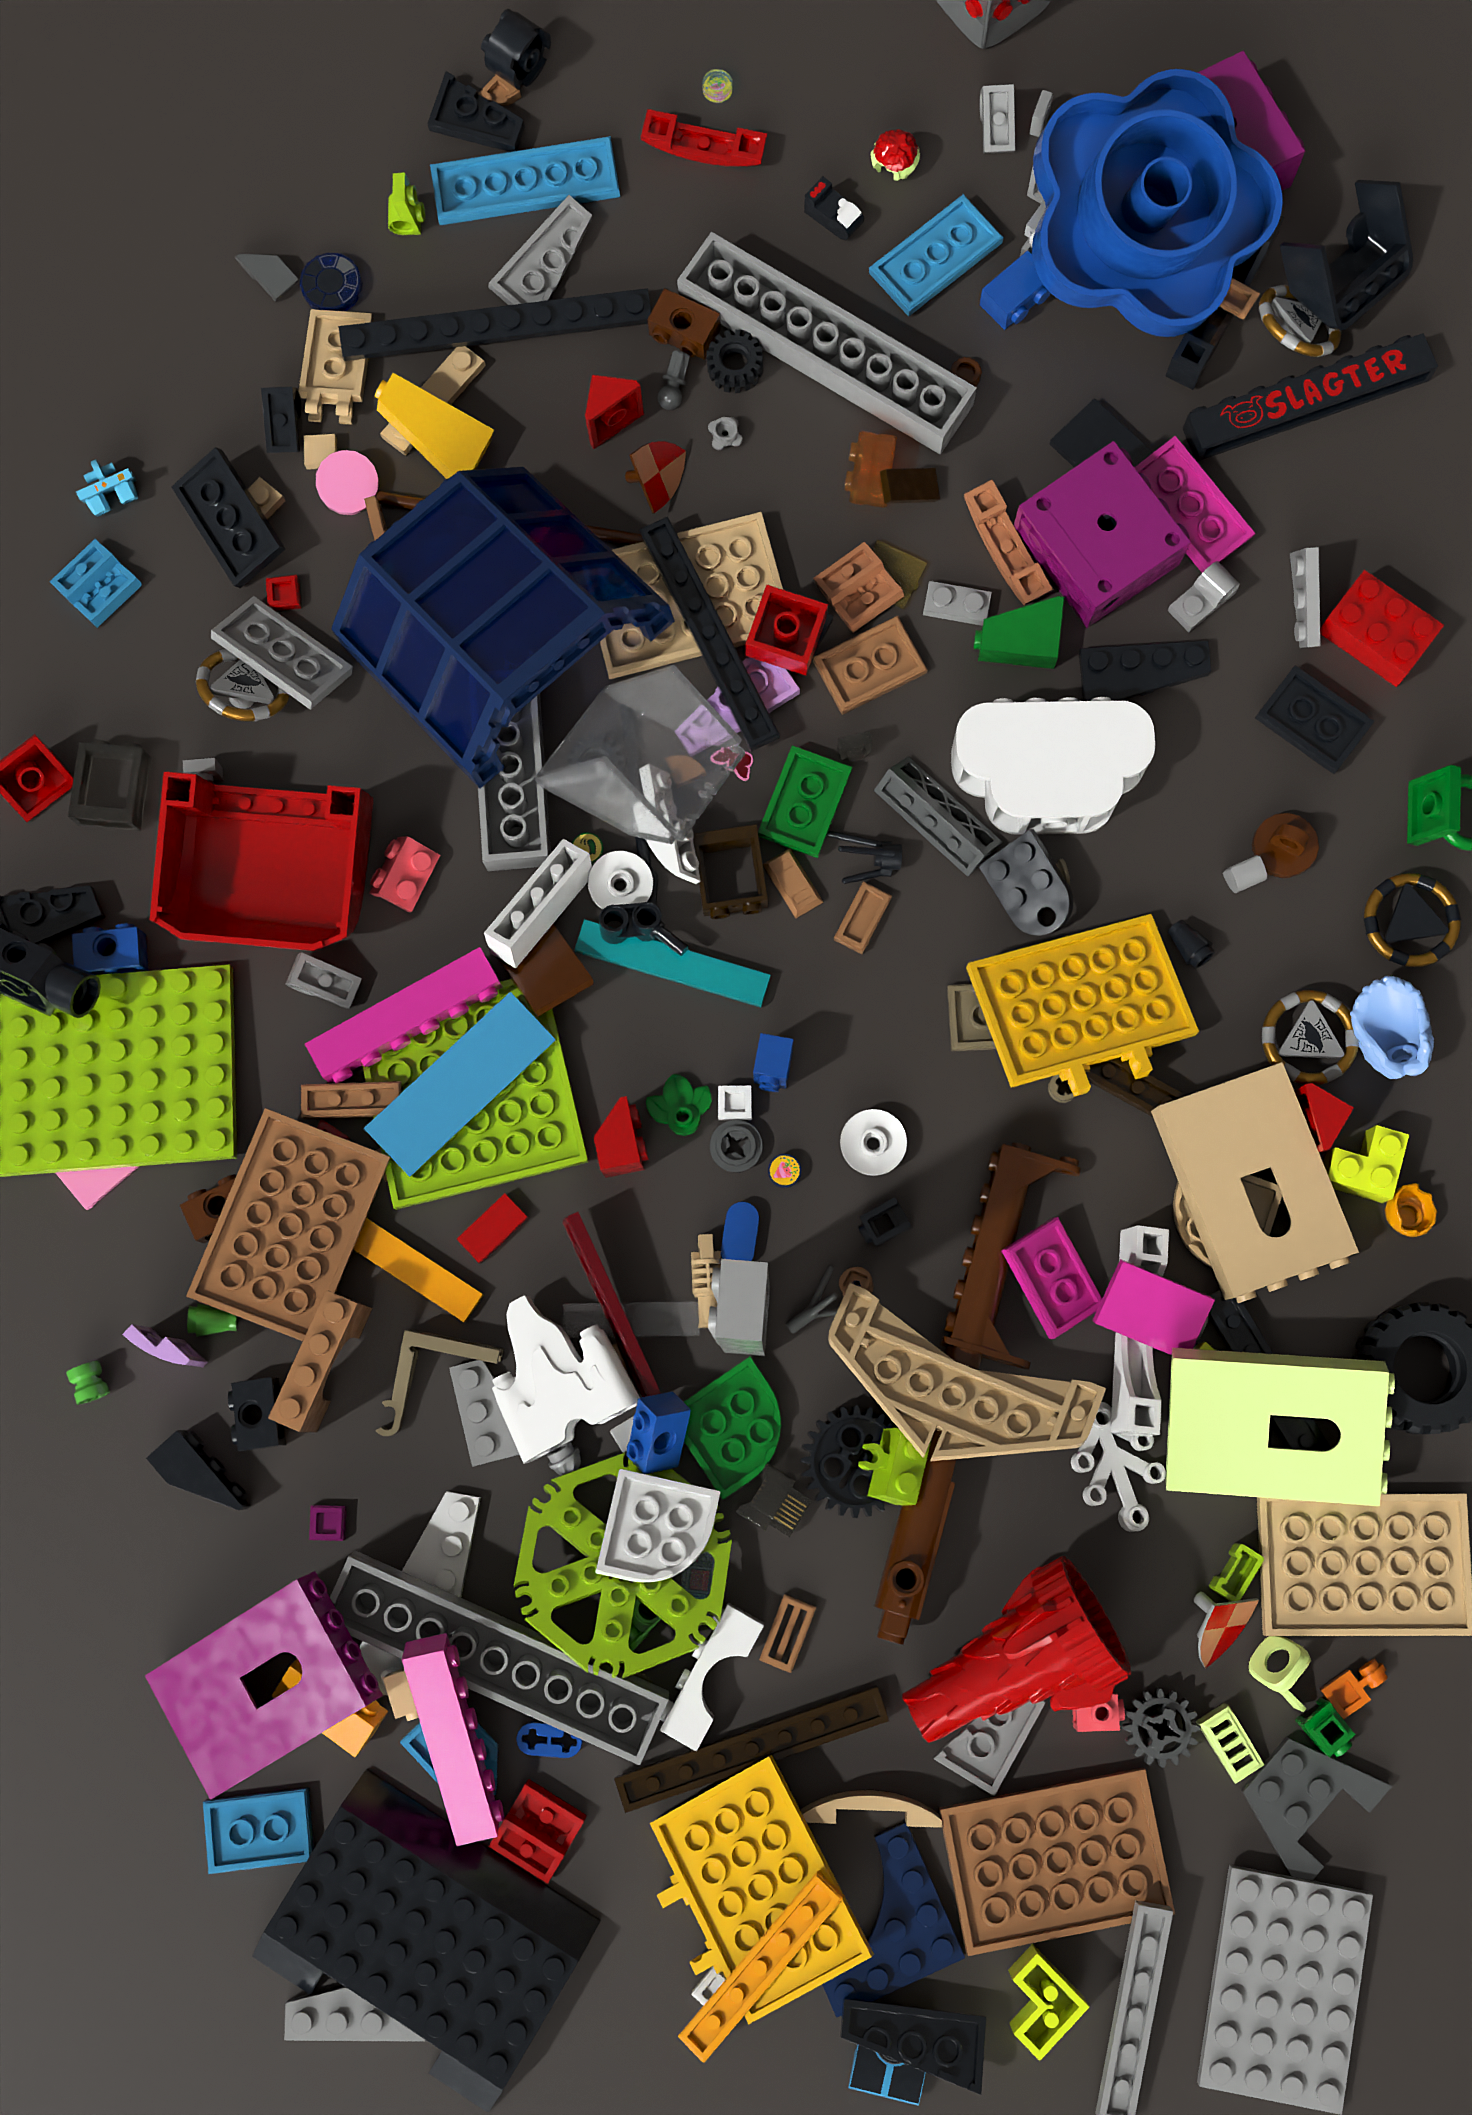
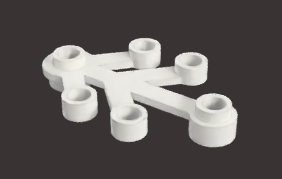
M1101 1402L1098 1412L1103 1414L1104 1423L1102 1425L1099 1424L1095 1418L1087 1440L1079 1447L1078 1452L1072 1456L1071 1466L1078 1473L1092 1470L1094 1458L1091 1454L1099 1439L1103 1453L1090 1485L1083 1491V1499L1090 1506L1103 1504L1107 1496L1104 1487L1111 1473L1123 1504L1118 1513L1119 1524L1124 1530L1129 1532L1141 1531L1148 1525L1149 1514L1143 1505L1138 1504L1125 1467L1143 1476L1144 1480L1150 1484L1162 1482L1166 1477V1470L1158 1462L1147 1463L1117 1447L1113 1434L1129 1441L1131 1446L1137 1451L1150 1449L1153 1446L1154 1438L1153 1436H1144L1146 1444L1141 1446L1138 1442L1139 1436L1111 1433L1112 1408L1107 1403ZM1080 1456L1086 1459L1087 1464L1085 1468H1081L1078 1463ZM1152 1467L1158 1471L1156 1479H1153L1150 1475ZM1092 1489H1095L1099 1495L1096 1502L1090 1496ZM1134 1511L1140 1514V1522L1138 1524L1134 1522L1132 1517Z

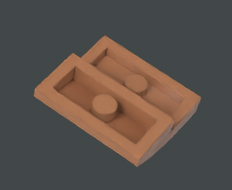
M865 541L813 578L820 591L852 633L904 597L901 587L884 569L883 562Z

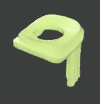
M1268 1636L1257 1647L1250 1658L1248 1666L1250 1674L1268 1688L1283 1695L1293 1708L1301 1712L1307 1709L1289 1689L1311 1662L1309 1653L1302 1646L1284 1636ZM1283 1649L1288 1651L1290 1657L1287 1666L1279 1672L1273 1673L1268 1671L1267 1660L1269 1656L1277 1650Z

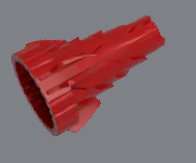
M1061 1556L1043 1567L1039 1566L1032 1570L1022 1580L1002 1609L1003 1616L987 1624L982 1629L983 1634L963 1646L960 1654L930 1670L932 1675L930 1678L902 1694V1699L908 1705L915 1724L928 1743L947 1736L979 1717L984 1721L995 1714L1002 1715L1014 1711L1030 1701L1032 1704H1036L1051 1697L1050 1706L1055 1712L1105 1704L1111 1700L1114 1686L1126 1680L1128 1675L1131 1674L1129 1659L1109 1617L1084 1577L1065 1556Z

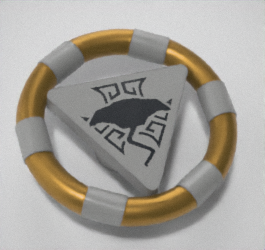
M1288 285L1274 286L1263 293L1259 302L1261 320L1269 332L1281 344L1292 351L1313 357L1331 354L1338 347L1341 340V330L1330 329L1327 325L1329 340L1320 344H1310L1322 321L1302 303L1283 299V297L1297 300L1290 293ZM1274 313L1284 321L1281 326L1276 321Z
M226 649L219 650L207 657L198 668L195 681L198 693L208 707L221 716L238 721H259L277 714L290 699V695L279 687L277 697L274 699L263 676L242 660L234 664L209 688L210 673L215 666L239 659ZM214 695L229 697V701L235 707L229 706ZM254 702L268 704L267 706L246 709L251 707Z
M1302 990L1292 992L1279 999L1269 1010L1262 1027V1045L1270 1064L1273 1066L1283 1062L1289 1079L1292 1082L1303 1085L1309 1083L1321 1085L1339 1078L1350 1068L1359 1048V1040L1354 1035L1350 1010L1340 1000L1321 991ZM1308 1002L1279 1051H1277L1275 1046V1026L1278 1019L1290 1008L1300 1003ZM1316 1003L1336 1013L1341 1019L1346 1030L1344 1052ZM1281 1056L1341 1059L1333 1066L1319 1073H1305L1286 1063Z

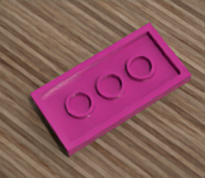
M1176 436L1134 467L1138 473H1143L1148 478L1151 490L1155 496L1162 498L1167 503L1170 515L1174 521L1186 528L1190 537V545L1186 554L1201 573L1214 562L1223 561L1255 535V532Z

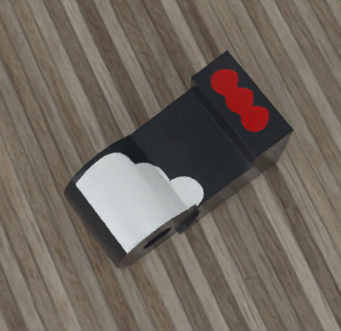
M824 176L805 194L804 213L842 240H848L864 223V216L859 208L853 203L846 201L843 196L832 188V183Z

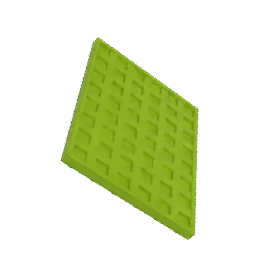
M230 964L96 975L101 984L98 1000L92 1010L81 1018H75L58 1009L51 1016H48L0 994V1177L237 1159L233 967Z

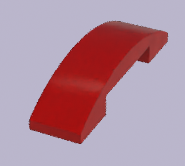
M647 109L641 134L642 141L657 149L688 160L721 166L760 165L767 139V133L738 127L736 134L679 123L677 122V115Z

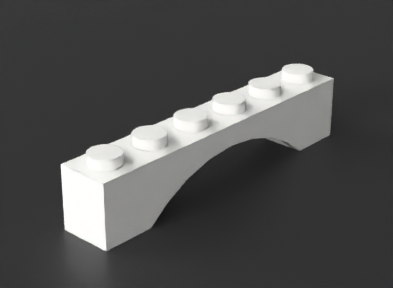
M1137 1225L1121 1230L1119 1261L1120 1259L1163 1276L1168 1263L1169 1229ZM1116 1332L1111 1433L1142 1437L1160 1435L1161 1397L1154 1372L1153 1347Z

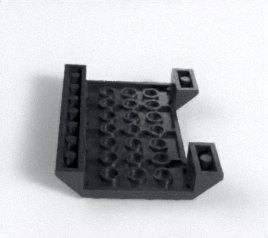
M366 1769L339 1807L264 1930L252 1957L310 1995L324 1973L440 2049L441 2053L429 2074L486 2112H489L504 2090L572 1974L601 1920L481 1842L477 1841L456 1846L449 1821Z

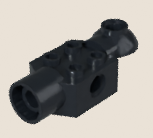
M0 921V994L48 1016H51L56 1009L75 1018L87 1015L95 1006L100 994L101 984L99 978L92 973L61 960L50 946L44 943H39L38 945L32 943L20 932L13 931L10 933L6 931L5 925Z

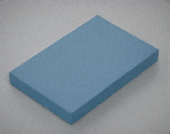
M309 1787L218 1798L203 1802L208 1874L307 1862L314 1850Z

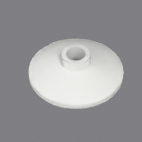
M614 851L603 855L594 863L588 877V889L593 901L601 909L609 905L647 902L651 896L653 877L650 868L639 856L627 851ZM616 881H623L626 884V888L618 891L615 889L614 883Z
M869 1109L855 1114L848 1120L842 1130L840 1146L844 1159L854 1170L865 1175L877 1176L886 1174L899 1165L906 1152L907 1137L902 1124L893 1115L882 1110ZM875 1138L878 1140L879 1147L876 1150L868 1148L867 1141L869 1139Z

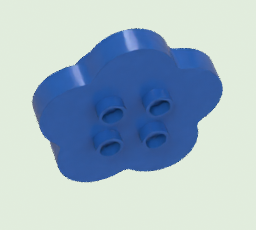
M1170 69L1158 72L1145 79L1129 95L1124 97L1107 93H1088L1068 100L1052 115L1039 136L1034 150V176L1046 205L1045 211L1036 227L1032 243L1033 263L1040 281L1052 295L1072 306L1082 308L1113 306L1136 328L1154 336H1180L1201 325L1220 306L1227 295L1232 280L1233 267L1246 261L1270 238L1281 216L1283 204L1282 190L1274 169L1261 154L1237 139L1231 107L1218 86L1204 75L1191 70Z

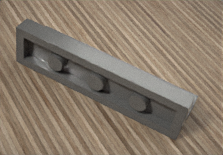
M909 756L889 768L874 789L884 801L967 877L974 873L985 857L996 850L1002 843L999 838ZM906 769L915 779L910 778L902 770ZM928 793L933 794L938 800L933 799ZM952 815H956L962 822L957 821ZM975 836L980 837L988 845H983Z

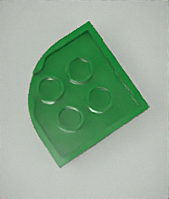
M748 1357L684 1401L691 1409L684 1442L715 1489L720 1491L722 1500L751 1481L766 1467L776 1450L780 1437L781 1417L777 1399L751 1357Z

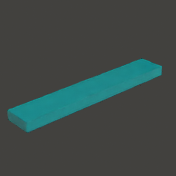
M585 919L574 949L576 953L760 1008L762 1007L771 978L770 974L689 950L683 956H680L664 943L655 940L642 941L637 937L626 938L622 943L610 944L601 937L599 924Z

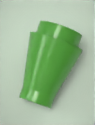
M198 1303L197 1306H189L187 1331L188 1333H196V1337L224 1331H236L238 1316Z

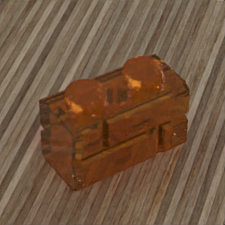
M865 431L859 432L858 443L852 442L849 461L855 462L853 472L847 471L844 490L850 491L849 502L861 505L869 504L875 507H887V504L884 503L880 471L893 468L897 437L887 434L877 435L876 433Z

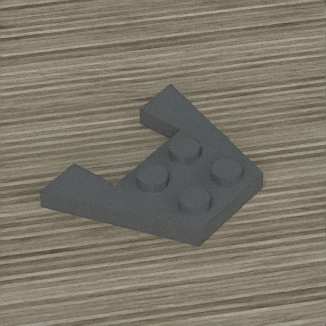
M1285 1737L1264 1762V1766L1255 1772L1241 1791L1288 1874L1294 1878L1313 1881L1324 1866L1297 1841L1342 1789L1370 1813L1392 1786Z

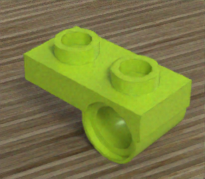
M405 172L393 173V193L388 197V229L398 235H421V222L425 221L424 204L418 201L416 187L410 184Z

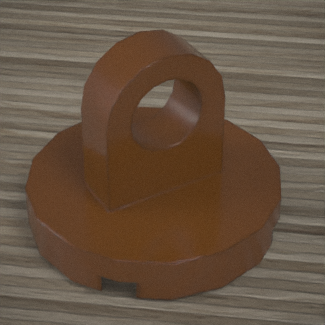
M1291 813L1275 814L1264 820L1254 833L1251 844L1254 856L1258 855L1261 857L1266 872L1279 878H1290L1305 872L1315 861L1319 849L1318 836L1312 825L1301 816Z

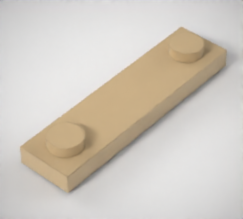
M466 346L456 347L423 384L421 389L451 405L486 366L485 361ZM390 423L380 433L386 442L405 456L414 447Z

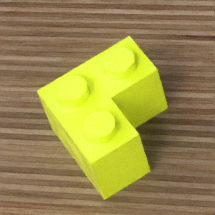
M1376 1125L1366 1130L1360 1154L1336 1147L1326 1152L1323 1164L1333 1189L1379 1203L1392 1200L1409 1134Z
M1031 1944L1008 1969L1012 1980L1031 1999L1009 2024L1013 2034L1040 2061L1086 2012L1089 2005L1084 1996Z

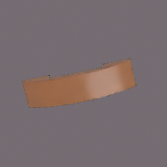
M993 480L965 493L966 504L989 554L1021 603L1025 606L1052 592L1053 589L1039 563L1034 564L1007 515V505Z

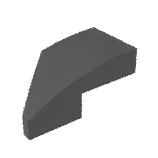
M238 254L235 257L253 280L256 279L275 302L298 283L299 279L277 255Z

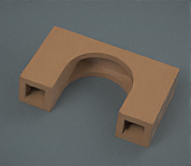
M326 1290L268 1419L298 1432L318 1431L331 1402L322 1398L332 1365L340 1350L350 1338L359 1339L373 1308Z

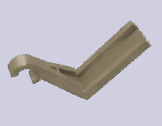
M416 1329L405 1330L392 1399L382 1401L384 1407L389 1406L395 1410L393 1427L387 1429L382 1426L375 1431L387 1437L396 1434L402 1427L420 1352L416 1347L495 1364L502 1362L504 1348Z

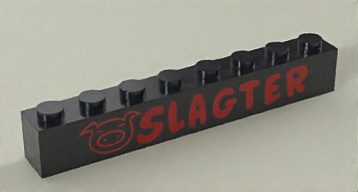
M1424 333L1414 337L1405 335L1388 346L1382 347V345H1377L1368 349L1362 355L1356 357L1352 355L1345 356L1333 365L1327 367L1323 365L1316 366L1304 375L1298 377L1293 375L1287 376L1275 385L1269 387L1258 386L1249 391L1248 394L1238 398L1236 396H1229L1212 407H1198L1188 414L1183 431L1195 460L1198 462L1428 382L1436 371L1438 364Z

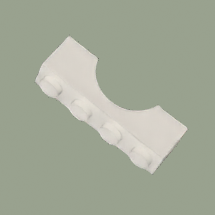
M729 1602L725 1610L722 1608L720 1622L716 1617H712L717 1623L716 1628L708 1640H705L703 1644L698 1643L699 1648L692 1655L698 1660L692 1671L684 1669L675 1686L681 1691L674 1703L670 1700L668 1701L660 1719L663 1721L660 1731L694 1751H697L714 1719V1715L708 1708L703 1695V1681L706 1673L716 1662L730 1656L747 1657L764 1627V1622Z

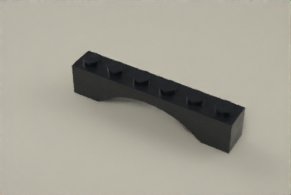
M1280 216L1278 225L1270 238L1251 257L1233 267L1232 278L1250 287L1277 238L1285 217ZM1218 307L1196 329L1186 332L1171 359L1166 377L1194 390L1234 315Z

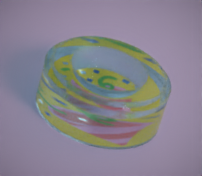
M714 69L705 74L702 80V90L705 98L713 103H721L730 98L733 84L729 73L721 69Z

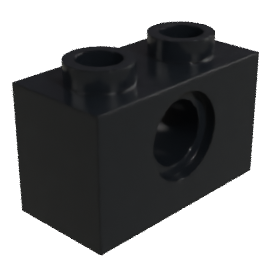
M268 1377L231 1383L232 1391H228V1405L230 1411H234L235 1424L231 1426V1437L233 1444L238 1446V1451L286 1445L284 1425L268 1419L280 1393L279 1378ZM255 1405H258L262 1410V1418L257 1424H253L249 1419V1411Z

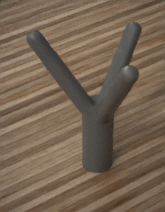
M832 1265L827 1267L809 1306L786 1322L787 1327L793 1334L815 1318L836 1315L839 1308L822 1309L837 1299V1293L834 1292L819 1302L834 1270Z

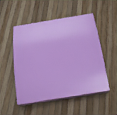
M131 1324L122 1334L143 1351L162 1360L197 1367H204L208 1363L185 1340L170 1337L163 1339L150 1327Z

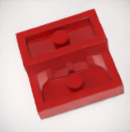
M528 1779L499 1827L498 1837L492 1839L489 1847L548 1884L587 1815Z

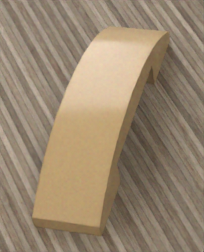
M856 1790L837 1793L814 1801L801 1809L807 1823L836 1824V1809L905 1811L906 1826L942 1828L940 1814L930 1807L909 1797L885 1791Z

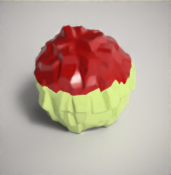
M900 129L889 130L881 134L874 143L875 147L870 154L873 168L881 172V166L885 167L887 171L894 174V180L896 181L906 179L915 170L920 160V149L916 144L913 134Z

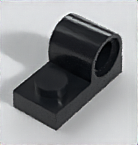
M295 387L261 388L267 453L300 452L298 419L301 417V400L298 389Z

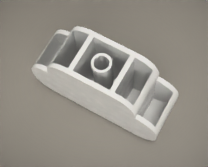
M1066 697L1059 699L1058 702H1045L1043 698H1030L1026 702H1013V700L1008 698H1000L994 700L993 703L975 705L968 709L960 718L951 750L952 774L958 786L966 793L985 798L987 816L998 829L1006 833L1024 834L1031 829H1034L1037 834L1090 833L1106 824L1121 795L1131 791L1140 782L1155 751L1154 725L1148 713L1137 704L1129 701H1111L1109 697H1096L1091 701H1078L1077 698Z

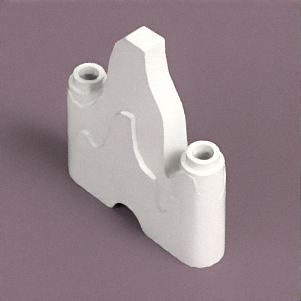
M524 1295L509 1304L506 1315L508 1331L516 1360V1377H513L511 1372L496 1377L492 1380L494 1384L492 1390L523 1464L532 1462L572 1441L575 1435V1426L581 1419L592 1425L597 1423L604 1424L637 1406L638 1398L640 1397L604 1329H600L598 1324L580 1332L582 1339L579 1342L583 1351V1360L563 1328L544 1317L534 1305L530 1296Z

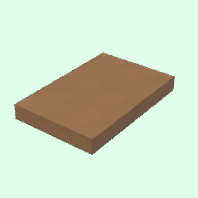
M898 616L813 657V662L842 715L927 673L923 660Z

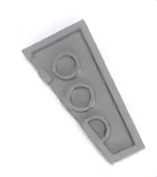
M568 195L489 282V289L508 305L551 300L592 221V214Z

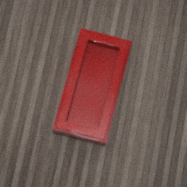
M504 1193L457 1238V1241L481 1264L528 1217Z

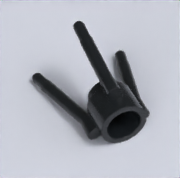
M828 831V837L874 847L839 846L838 851L874 855V866H880L878 870L845 877L842 879L843 884L880 876L891 877L892 870L901 869V844H892V841H878L846 833Z

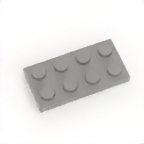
M255 596L211 630L212 640L310 710L352 675V665Z

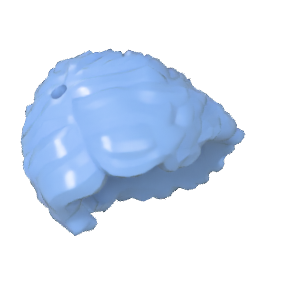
M1384 976L1381 980L1375 979L1369 986H1364L1362 993L1355 999V1004L1350 1012L1354 1035L1359 1040V1047L1365 1060L1375 1070L1381 1072L1389 1079H1399L1406 1074L1410 1076L1422 1074L1429 1067L1434 1048V1037L1432 1035L1429 1013L1425 1007L1423 996L1420 995V990L1415 989L1410 982L1395 976Z

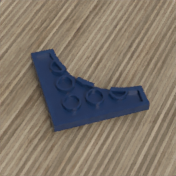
M905 1821L874 1835L882 1860L884 1881L882 1904L871 1935L867 1940L874 1955L822 1984L836 2018L842 2016L843 1999L872 2002L965 1959L958 1939Z

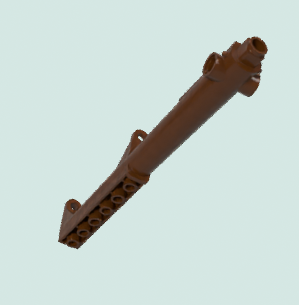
M1013 1142L1011 1146L1002 1144L998 1152L992 1151L987 1170L992 1171L989 1184L983 1183L979 1196V1202L984 1203L981 1215L975 1214L970 1234L975 1235L972 1248L966 1247L961 1266L967 1267L964 1279L957 1280L953 1293V1298L958 1299L955 1312L949 1311L944 1331L949 1332L948 1337H942L940 1341L941 1346L947 1347L945 1354L954 1361L979 1370L981 1359L985 1358L1029 1370L1031 1362L1011 1356L994 1327L1009 1269V1264L1001 1250L1016 1240L1029 1185L1053 1172L1080 1176L1081 1168L1078 1167L1079 1161L1076 1159L1061 1156L1059 1160L1030 1152V1146ZM936 1429L931 1439L916 1505L901 1506L874 1607L883 1609L877 1637L904 1645L905 1638L907 1637L911 1618L920 1620L955 1483L951 1482L956 1459L930 1461L941 1435V1431ZM906 1568L910 1573V1581L905 1587L900 1588L896 1583V1575L901 1569Z

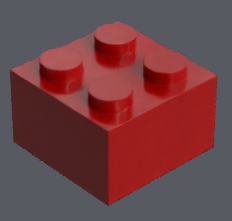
M766 584L746 641V656L807 676L827 618L828 604Z

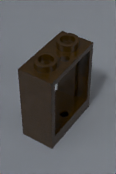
M757 824L693 833L695 854L699 861L698 870L701 880L699 886L704 917L710 916L711 919L715 920L729 917L730 913L743 911L744 915H753L762 912V908H768ZM751 847L758 896L710 903L703 853Z

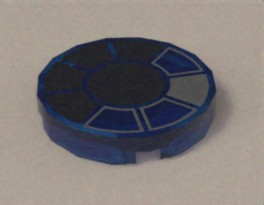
M325 253L316 256L306 264L300 277L303 297L310 307L315 310L347 311L356 304L363 285L358 267L350 258L339 253Z

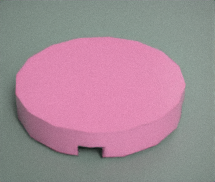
M341 450L330 454L321 462L316 472V488L320 499L330 510L343 515H355L366 509L364 498L371 496L376 498L377 491H379V478L374 465L366 456L356 451Z

